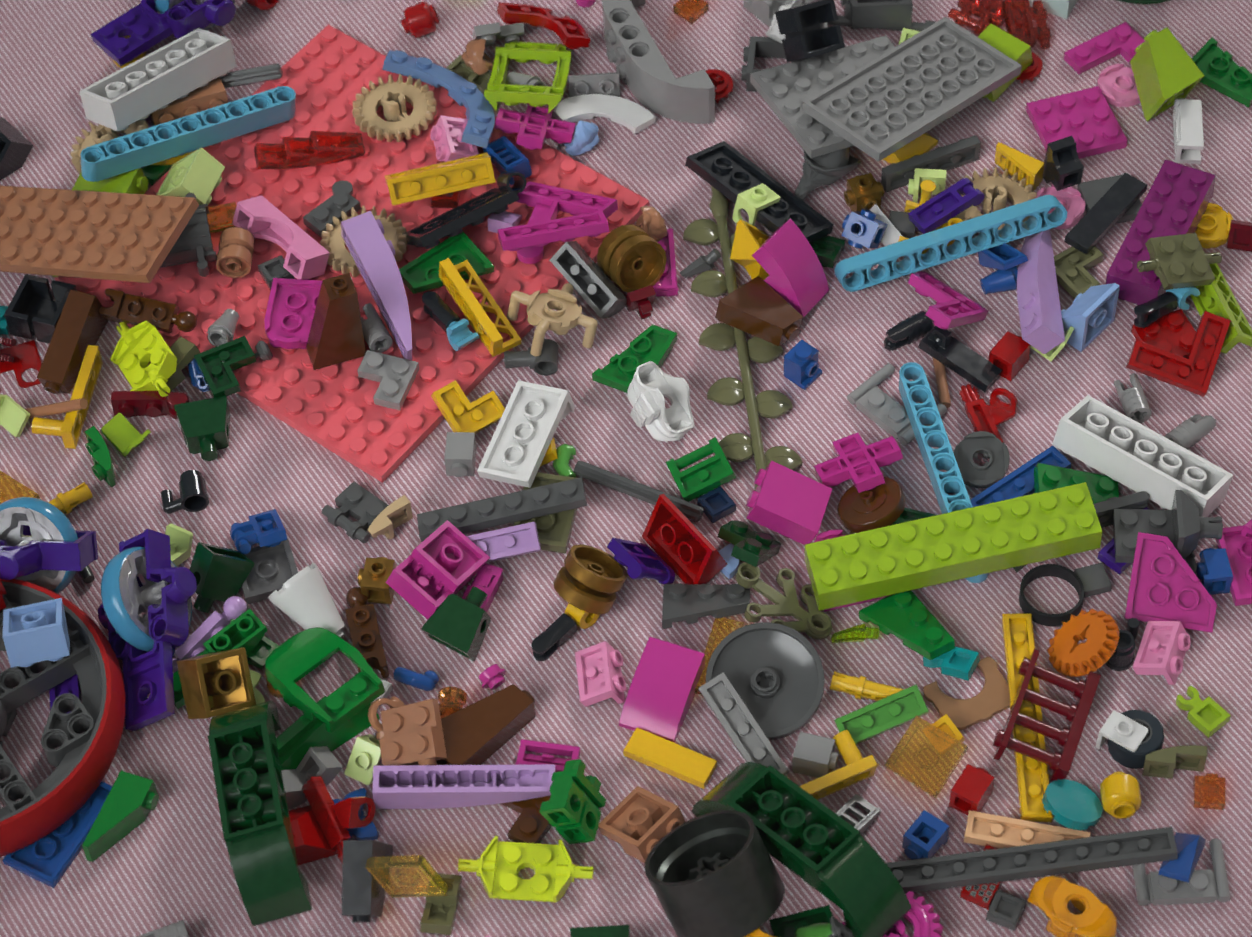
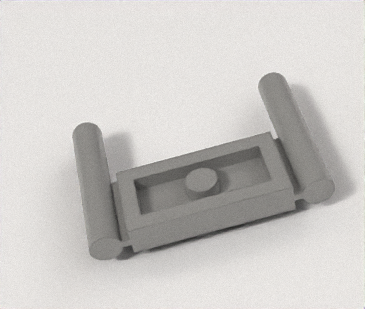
M886 364L847 395V400L851 404L857 405L858 410L895 439L899 438L900 442L906 446L915 439L906 409L877 387L895 371L892 364ZM944 404L937 406L942 417L947 412V408Z
M1212 839L1209 842L1213 872L1212 869L1194 870L1189 882L1161 876L1159 872L1146 874L1145 864L1132 865L1138 905L1145 906L1150 903L1152 905L1214 903L1215 900L1219 902L1230 901L1231 897L1221 841L1219 839Z

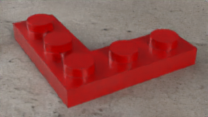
M1204 311L1188 358L1136 340L1126 368L1204 397L1207 393L1231 320Z

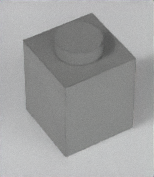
M447 432L444 457L446 476H474L477 450L475 433Z
M800 732L793 753L792 772L819 778L828 774L830 769L835 770L839 758V752H835V740Z

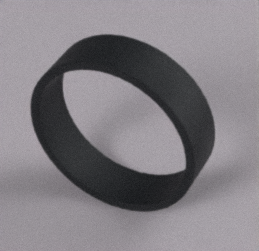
M1044 564L1034 567L1025 574L1020 585L1019 604L1024 614H1032V621L1044 626H1061V621L1068 622L1071 614L1079 615L1083 605L1084 586L1076 573L1061 565ZM1053 576L1069 582L1076 589L1079 595V602L1067 612L1047 614L1032 607L1026 600L1023 591L1031 581L1040 577Z

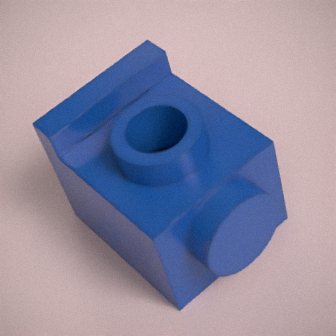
M803 340L799 341L784 356V377L806 390L822 374L818 363L819 350Z
M1204 549L1200 552L1201 560L1197 563L1196 573L1198 579L1202 580V585L1210 595L1230 593L1233 574L1226 549Z
M924 810L903 835L902 848H904L905 855L911 860L933 857L940 847L947 843L949 825Z

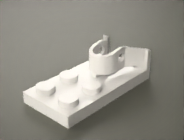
M518 380L477 470L479 477L531 488L559 422L570 412L574 413L575 406L569 391Z

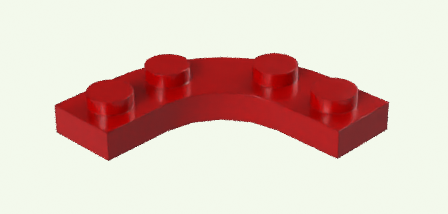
M498 2L497 13L506 24L527 23L534 27L542 26L556 33L567 48H589L591 38L574 19L568 16L556 17L552 15V10L543 7Z

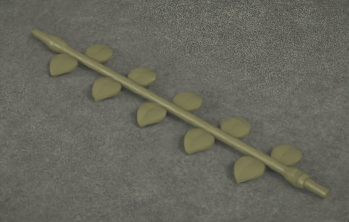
M711 186L712 197L709 206L717 224L710 219L695 220L685 229L683 240L698 245H710L718 240L720 241L725 275L715 270L705 271L699 274L691 285V292L706 297H718L727 291L730 294L738 289L734 261L730 259L735 233L729 237L727 224L729 202L722 193ZM716 323L707 327L700 335L699 345L717 351H725L736 345L742 382L731 377L717 380L708 390L707 399L726 406L739 404L745 399L751 439L742 433H732L719 442L727 460L743 462L754 455L756 473H758L760 468L765 470L771 460L795 471L802 466V460L792 449L784 446H775L764 453L758 416L771 419L778 418L792 410L793 405L786 395L775 390L762 391L755 398L750 360L757 363L772 362L783 355V348L781 345L777 346L756 336L746 342L745 332L728 324Z

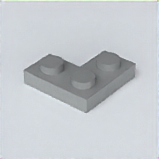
M498 22L474 26L472 37L473 40L485 39V47L495 45V41L505 40V43L520 41L519 37H523L525 32L523 23L500 26Z
M367 350L357 370L358 377L380 382L373 397L375 405L400 411L419 371V362Z

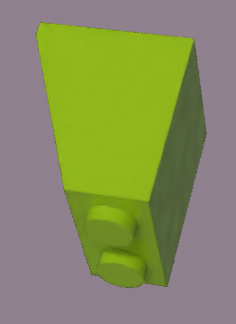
M1168 27L1159 32L1153 30L1144 37L1145 42L1135 49L1136 54L1130 61L1144 118L1147 122L1174 106L1175 99H1185L1204 77L1203 73Z

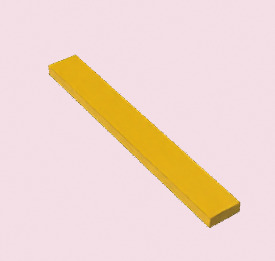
M1002 614L1010 710L1022 675L1018 674L1024 657L1029 659L1035 649L1032 614ZM1031 676L1027 688L1040 693L1038 678ZM1023 700L1019 713L1043 722L1041 707ZM1014 724L1012 730L1013 738L1046 751L1044 735ZM1014 751L1021 820L1051 822L1052 813L1050 810L1048 813L1046 812L1042 802L1043 794L1049 785L1047 764Z

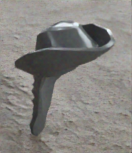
M849 147L814 158H810L804 151L803 176L794 195L805 201L810 192L820 186L833 184L855 170L861 161L849 155Z

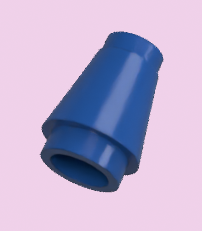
M1015 266L1005 271L998 269L985 278L980 279L984 294L1016 290L1017 267Z

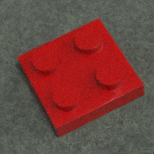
M1182 309L1168 313L1146 328H1139L1133 324L1131 330L1136 340L1184 358H1188L1196 334L1195 329Z

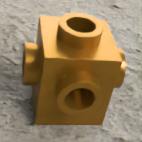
M872 173L847 179V191L844 192V199L852 211H861L862 208L870 210L875 204L881 210V197L884 196V190L881 182H876Z
M366 557L364 569H359L358 585L361 588V593L367 596L369 603L392 604L395 590L386 581L396 568L395 560L385 557Z

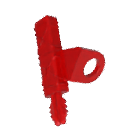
M970 384L962 385L959 395H961L962 401L966 402V414L974 427V431L990 432L1003 443L1004 441L996 426L1015 417L1018 405L1016 396L1007 389L996 388L991 393L990 404L986 405L983 398L979 399L980 395L975 387L972 388ZM997 395L1006 396L1011 403L1002 402Z
M321 776L311 777L302 786L303 793L312 808L313 814H315L325 839L328 841L331 849L338 850V858L341 861V865H343V840L351 838L347 828L369 825L375 816V803L369 797L360 796L350 797L334 804ZM366 803L368 813L364 819L360 820L358 817L359 808L362 804Z

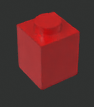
M1007 331L989 352V361L1002 370L1001 376L1012 381L1029 361L1031 345L1024 341L1022 337Z
M967 764L950 791L949 806L966 815L969 814V810L981 812L993 793L995 777L983 768H976Z

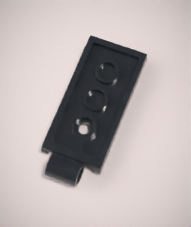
M502 172L497 179L498 188H493L403 233L406 235L407 244L429 249L440 243L439 239L447 235L448 237H454L462 233V228L469 224L475 226L486 220L485 216L491 213L495 215L508 209L507 205L519 200L517 194L525 189V176L519 172ZM513 176L514 185L512 188H510L509 181L510 178Z

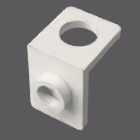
M1113 710L1099 731L1095 748L1100 750L1108 738L1129 751L1136 752L1149 730L1145 726Z

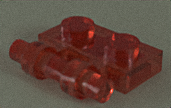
M958 0L957 7L961 10L958 11L952 8L948 13V17L955 20V23L959 26H967L973 29L975 34L980 35L990 24L1000 28L1013 14L1014 6L1003 0ZM971 15H974V16L979 17V18H981V19L978 21V20H976V19H974V18H972V17H970V16H971Z
M1029 0L1002 1L1007 33L1031 47H1034L1037 41H1040L1041 49L1051 47L1050 28H1047L1046 23L1048 18L1047 10L1043 7L1041 0L1034 1L1033 7H1030ZM1033 21L1036 22L1037 27H1034Z

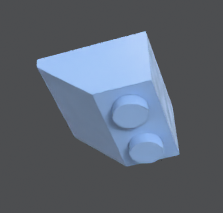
M1111 283L1091 286L1085 293L1078 294L1067 310H1061L1064 333L1070 326L1074 328L1067 341L1069 345L1082 352L1115 320L1120 288L1118 284Z
M62 598L3 610L2 637L11 668L17 666L29 667L36 662L46 660L58 661L65 656H70V640Z

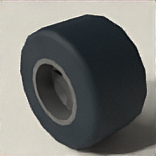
M1128 710L1121 714L1148 728V734L1136 752H1131L1108 739V750L1113 759L1120 765L1131 769H1143L1145 756L1162 749L1164 730L1159 720L1151 713L1142 710Z

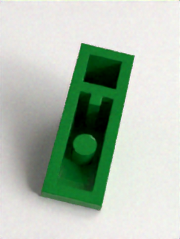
M120 771L82 845L87 861L94 862L147 819L150 811L155 810L159 801V794L157 793L154 780Z

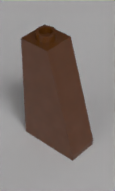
M350 273L322 281L306 345L314 370L365 356L366 349L358 296Z
M70 290L37 375V379L44 386V390L50 393L59 394V392L70 394L77 380L87 346L96 345L108 323V320L102 318L99 314V308L103 306L95 295Z
M512 684L441 719L447 758L436 761V764L482 765L536 717L535 700L532 695L526 690L521 691Z

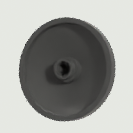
M754 623L733 631L715 648L707 666L706 683L724 672L768 740L784 738L804 727L817 712L824 694V670L817 651L799 632L777 623Z

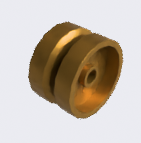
M632 224L622 225L612 230L603 239L597 254L599 268L611 281L627 293L650 285L654 286L665 271L667 261L663 247L640 227Z
M581 544L572 546L564 560L565 566L559 570L553 582L554 589L560 597L578 609L600 615L608 613L617 598L616 592L620 591L628 577L627 570L613 556L600 549Z

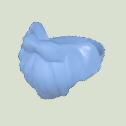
M580 120L577 126H575L572 142L563 144L566 146L565 151L571 156H578L591 151L599 142L598 126L592 122Z

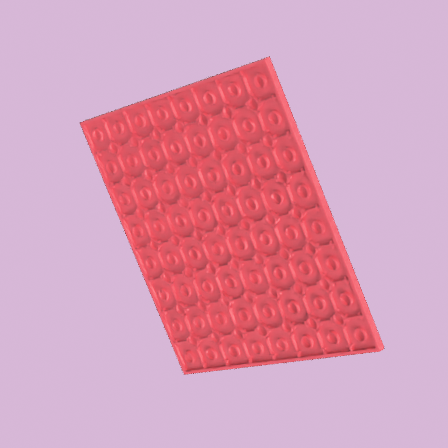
M327 25L281 67L282 78L266 81L252 94H258L281 86L292 88L296 93V112L292 119L203 148L225 166L220 176L222 181L212 191L210 195L212 200L208 204L209 213L207 218L213 251H216V255L219 251L221 233L227 228L235 227L232 222L237 202L262 195L320 244L322 238L304 224L303 217L333 195L332 186L338 181L344 180L352 184V196L360 202L361 209L356 212L358 215L361 214L363 205L366 212L372 211L373 206H375L378 216L385 209L387 218L391 213H394L395 220L400 219L402 227H405L407 232L493 188H498L497 179L501 173L492 163L495 183L392 206L385 175L438 164L439 160L436 158L435 145L431 140V129L436 125L440 116L467 119L465 114L466 108L465 106H460L448 95L447 89L443 87L436 88L427 84L429 91L434 92V98L437 101V114L434 116V121L428 124L427 130H420L421 134L418 136L412 134V139L409 140L404 137L401 142H397L396 139H393L392 142H387V138L379 141L376 136L369 137L367 132L360 131V126L355 124V118L352 115L353 101H356V94H362V86L370 91L369 81H372L375 86H379V76L384 83H388L389 74H391L394 82H397L399 74L382 70L386 58L385 55L330 25ZM402 75L403 83H406L408 77ZM412 78L414 85L417 79ZM405 100L406 111L410 116L414 108ZM380 105L376 113L380 118L387 121L384 118L383 106ZM494 124L489 143L505 136L529 159L532 175L526 178V183L530 181L617 199L618 210L607 218L609 232L602 233L597 237L584 236L572 240L576 241L595 263L597 262L598 248L603 239L612 230L622 225H633L642 214L640 208L642 206H650L648 199L545 143L542 149L537 148L534 150L517 145L518 133H505L501 129H496ZM351 142H354V143H353L354 145H362V147H360V148L349 149V150L341 151V152H339V153H337V154H334L332 158L330 157V155L333 154V153H335V152H337V151H332V152H326V153L318 154V153H321V152L330 151V150H336V149H341V148L357 147V146H351V145H350ZM477 146L479 154L485 153L482 147ZM299 151H306V152L308 153L307 155H306L305 152H300V153L297 154V156L300 157V158H306V159L300 160V161L298 162V164H297V161H296V160H299V159L295 157V154H296L297 152H299ZM264 152H274V153H267V154L264 155V159L267 160V161H269V162H271V163H288V162H292V161H296V162L289 163V164H281V165H278V164H270V163L265 162V161L261 158V155H262V153H264ZM277 154H279V155L281 156V160H279V161H275V160H272V159H271V156H276V157H272L273 159H279L280 157H279ZM321 156L325 157V160L323 162H317L314 160L316 157H319L317 158V160L321 161L323 159ZM168 172L144 194L156 195ZM513 202L507 205L508 209L506 211L522 215L518 225L520 226L528 224L535 207ZM559 211L556 219L571 217L572 215ZM489 214L485 216L486 220L475 226L469 224L463 227L462 230L495 266L494 272L481 275L479 278L506 318L513 291H520L531 295L540 290V294L548 293V289L561 290L564 284L569 283L550 262V259L565 242H550L543 246L544 255L539 262L534 264L523 263L518 259L517 251H503L498 239V233L488 231L487 219L491 215ZM447 235V236H445V237L439 239V241H440V243H442L443 241H445L446 239H448V238H450V237H448V235ZM254 238L251 270L248 275L241 278H230L221 274L217 270L216 261L207 262L209 274L206 277L199 275L198 261L161 267L151 283L64 276L55 277L56 281L75 285L76 290L79 292L95 295L101 305L106 308L114 304L110 297L105 294L106 289L123 291L125 294L176 304L179 307L177 314L189 311L196 316L197 325L195 329L190 332H183L174 325L171 333L159 331L169 347L181 336L195 344L200 353L216 347L208 340V328L226 309L235 310L239 314V320L233 340L245 336L254 354L257 352L255 346L258 341H264L272 353L271 360L263 361L258 357L256 362L233 371L241 390L237 394L382 483L445 419L432 399V393L456 380L467 396L504 358V352L492 357L480 338L459 351H455L448 341L447 333L425 313L422 301L424 293L433 291L444 301V304H447L459 316L460 320L463 318L467 319L447 288L441 286L413 294L404 284L411 320L412 361L419 362V371L400 411L375 405L373 397L380 382L358 377L357 370L364 356L314 370L307 349H285L270 345L265 332L264 319L271 289H269L259 273L258 265L281 255L285 259L286 251L279 245L265 239ZM407 244V251L402 254L403 259L396 261L398 268H402L432 248L425 249V247ZM327 264L323 275L307 280L323 281L343 274L341 270L335 271L332 265ZM350 273L358 296L360 316L365 320L368 319L363 311V307L371 303L393 340L390 348L382 353L404 359L362 275L359 274L357 277H352ZM472 292L478 302L482 303L483 296L481 293ZM520 304L517 320L512 321L508 319L521 340L534 327L527 321V305ZM486 312L492 323H495L496 315ZM127 323L128 327H130V328L136 326V325H132V324H128V323ZM469 323V325L467 326L470 329V331L474 333L475 330ZM499 331L503 337V343L511 339L508 333ZM364 340L366 351L370 350L366 341Z

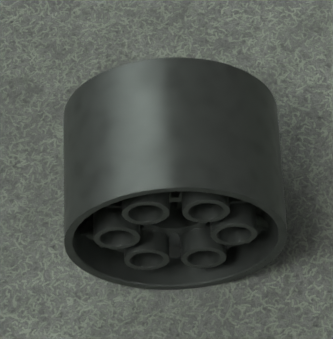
M725 810L712 812L681 824L666 834L653 847L645 862L646 876L677 937H744L771 918L781 905L785 894L784 883L753 820L747 814L739 811Z

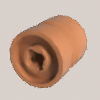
M231 227L221 233L216 267L224 276L241 278L249 274L255 243L251 232L243 228Z

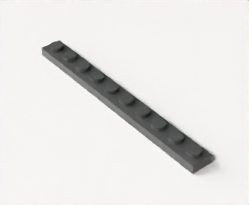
M1166 827L886 864L897 878L905 894H907L909 891L916 893L1177 860L1178 851L1173 828Z

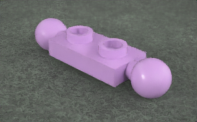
M232 596L228 598L223 606L224 611L221 614L214 611L187 638L184 644L175 651L178 658L172 659L173 674L178 671L177 661L199 655L205 650L204 642L230 624L232 619H236L247 610L246 602L241 597Z

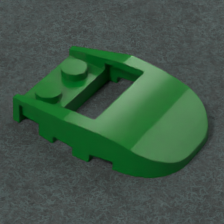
M310 628L292 636L273 650L265 662L267 679L275 690H279L282 694L283 701L290 707L295 706L301 710L303 715L312 722L316 719L326 724V731L330 733L385 693L382 681L361 653L351 644L324 628ZM340 650L360 668V672L317 704L296 682Z

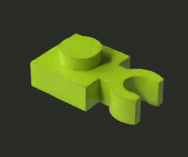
M1192 686L1187 688L1186 693L1191 698L1190 700L1184 699L1180 694L1176 698V705L1180 709L1190 711L1188 712L1187 720L1208 738L1230 721L1231 715L1210 696L1205 700H1201L1198 690Z

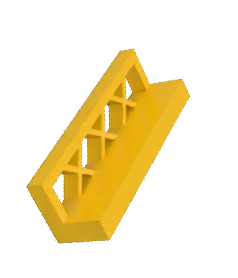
M488 153L385 175L392 206L496 182L491 158Z
M449 258L439 262V278L492 357L520 345L521 338L468 260L455 266ZM460 272H467L470 277L468 283H465L459 274ZM472 292L481 293L483 296L482 303L478 302ZM486 312L496 315L495 323H492ZM499 331L508 333L511 339L503 343V337Z

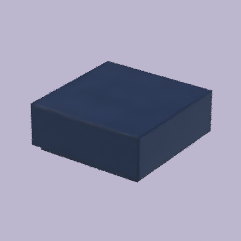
M721 486L697 498V505L703 507V512L712 523L736 511V504Z

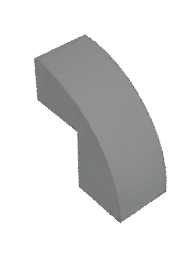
M327 746L310 747L296 769L281 770L288 810L308 801L305 798L302 786L311 777L321 776L326 784L325 786H327L343 768Z

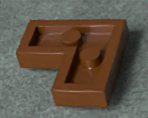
M551 795L501 803L520 813V816L508 831V839L519 843L540 844L552 825L543 817L539 810L542 802L549 801Z

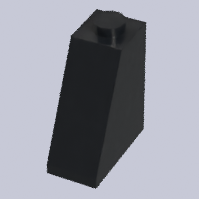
M343 840L342 915L352 917L353 923H371V917L382 916L393 845L375 840Z

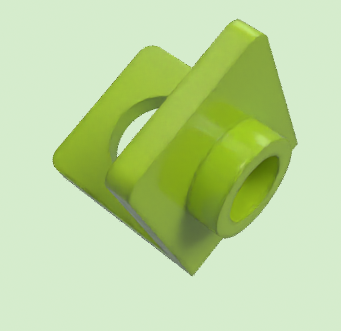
M121 413L115 415L100 429L101 433L124 457L131 453L151 433L147 429L141 435Z

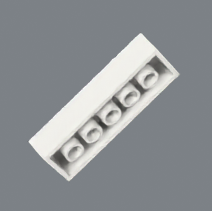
M198 28L80 90L79 93L86 119L115 131H123L130 124L146 119L154 111L168 107L169 103L178 98L188 96L191 91L208 85V82L215 78L227 75L228 71L237 67L231 39Z
M1089 395L1060 419L1052 444L1064 453L1075 457L1087 466L1100 471L1112 480L1134 490L1136 493L1147 492L1149 499L1164 509H1172L1175 490H1182L1199 507V516L1208 517L1224 501L1233 478V474Z

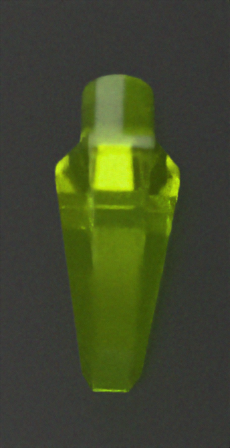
M865 623L858 624L834 633L831 637V642L848 643L862 642L865 639H878L879 629L866 627Z

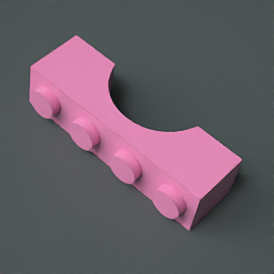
M260 195L237 202L232 224L235 227L248 230L254 238L265 239L282 247L286 251L283 268L296 279L307 280L325 273L330 252L267 199Z

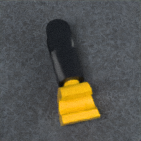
M568 604L565 613L552 623L546 631L533 640L531 646L534 658L538 661H546L558 647L577 631V625L582 629H587L598 620L600 614L589 613Z

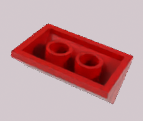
M665 494L659 495L642 538L685 584L702 585L708 583L727 565V562Z

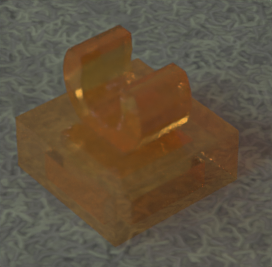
M679 0L673 5V12L691 24L709 10L708 3L704 0Z
M1205 773V776L1195 775L1193 781V808L1224 810L1225 778L1211 773Z

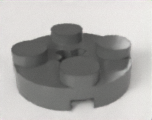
M978 431L968 434L964 437V440L957 444L953 452L964 484L974 488H988L1004 478L1009 468L1010 456L1007 446L990 432ZM978 454H984V458H989V462H986L984 466H979L978 463L973 462V459H977Z

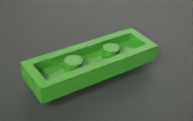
M916 684L837 718L834 721L839 732L848 730L857 745L924 716L929 711Z

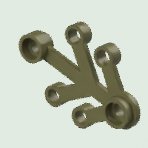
M745 562L738 567L735 578L739 585L743 586L744 589L752 587L775 603L760 605L755 602L749 603L744 613L748 621L755 623L760 621L761 617L793 616L799 621L784 622L781 619H774L771 623L785 625L799 633H806L813 639L821 640L830 635L832 631L831 619L827 614L819 611L811 584L804 585L799 595L801 601L807 604L808 612L799 606L794 585L795 573L791 569L782 568L778 572L776 582L779 586L783 587L784 595H782L759 578L760 569L758 566L754 567ZM782 576L788 577L789 580L784 579ZM805 592H809V593H811L813 596H809V595H807Z

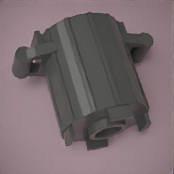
M188 193V194H186V196H185V197H194V198L196 199V196H195L194 193ZM207 204L198 206L161 267L198 261L199 275L206 277L209 274L207 262L217 261L216 251H213L207 218L209 213Z

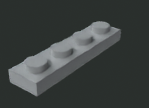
M724 672L698 688L746 762L758 763L767 767L771 765L783 775L789 773V770Z

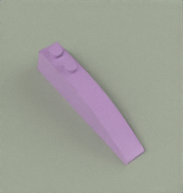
M371 211L341 222V236L404 359L412 360L409 306L403 280L394 258V246L390 240L386 241L383 235V225L379 219L375 220Z
M1050 229L1025 238L1021 253L1027 256L1028 261L1019 264L1017 272V301L1022 339L1043 354H1046L1065 341Z
M555 764L373 766V801L376 809H438L492 805L551 795V778L553 772H555Z

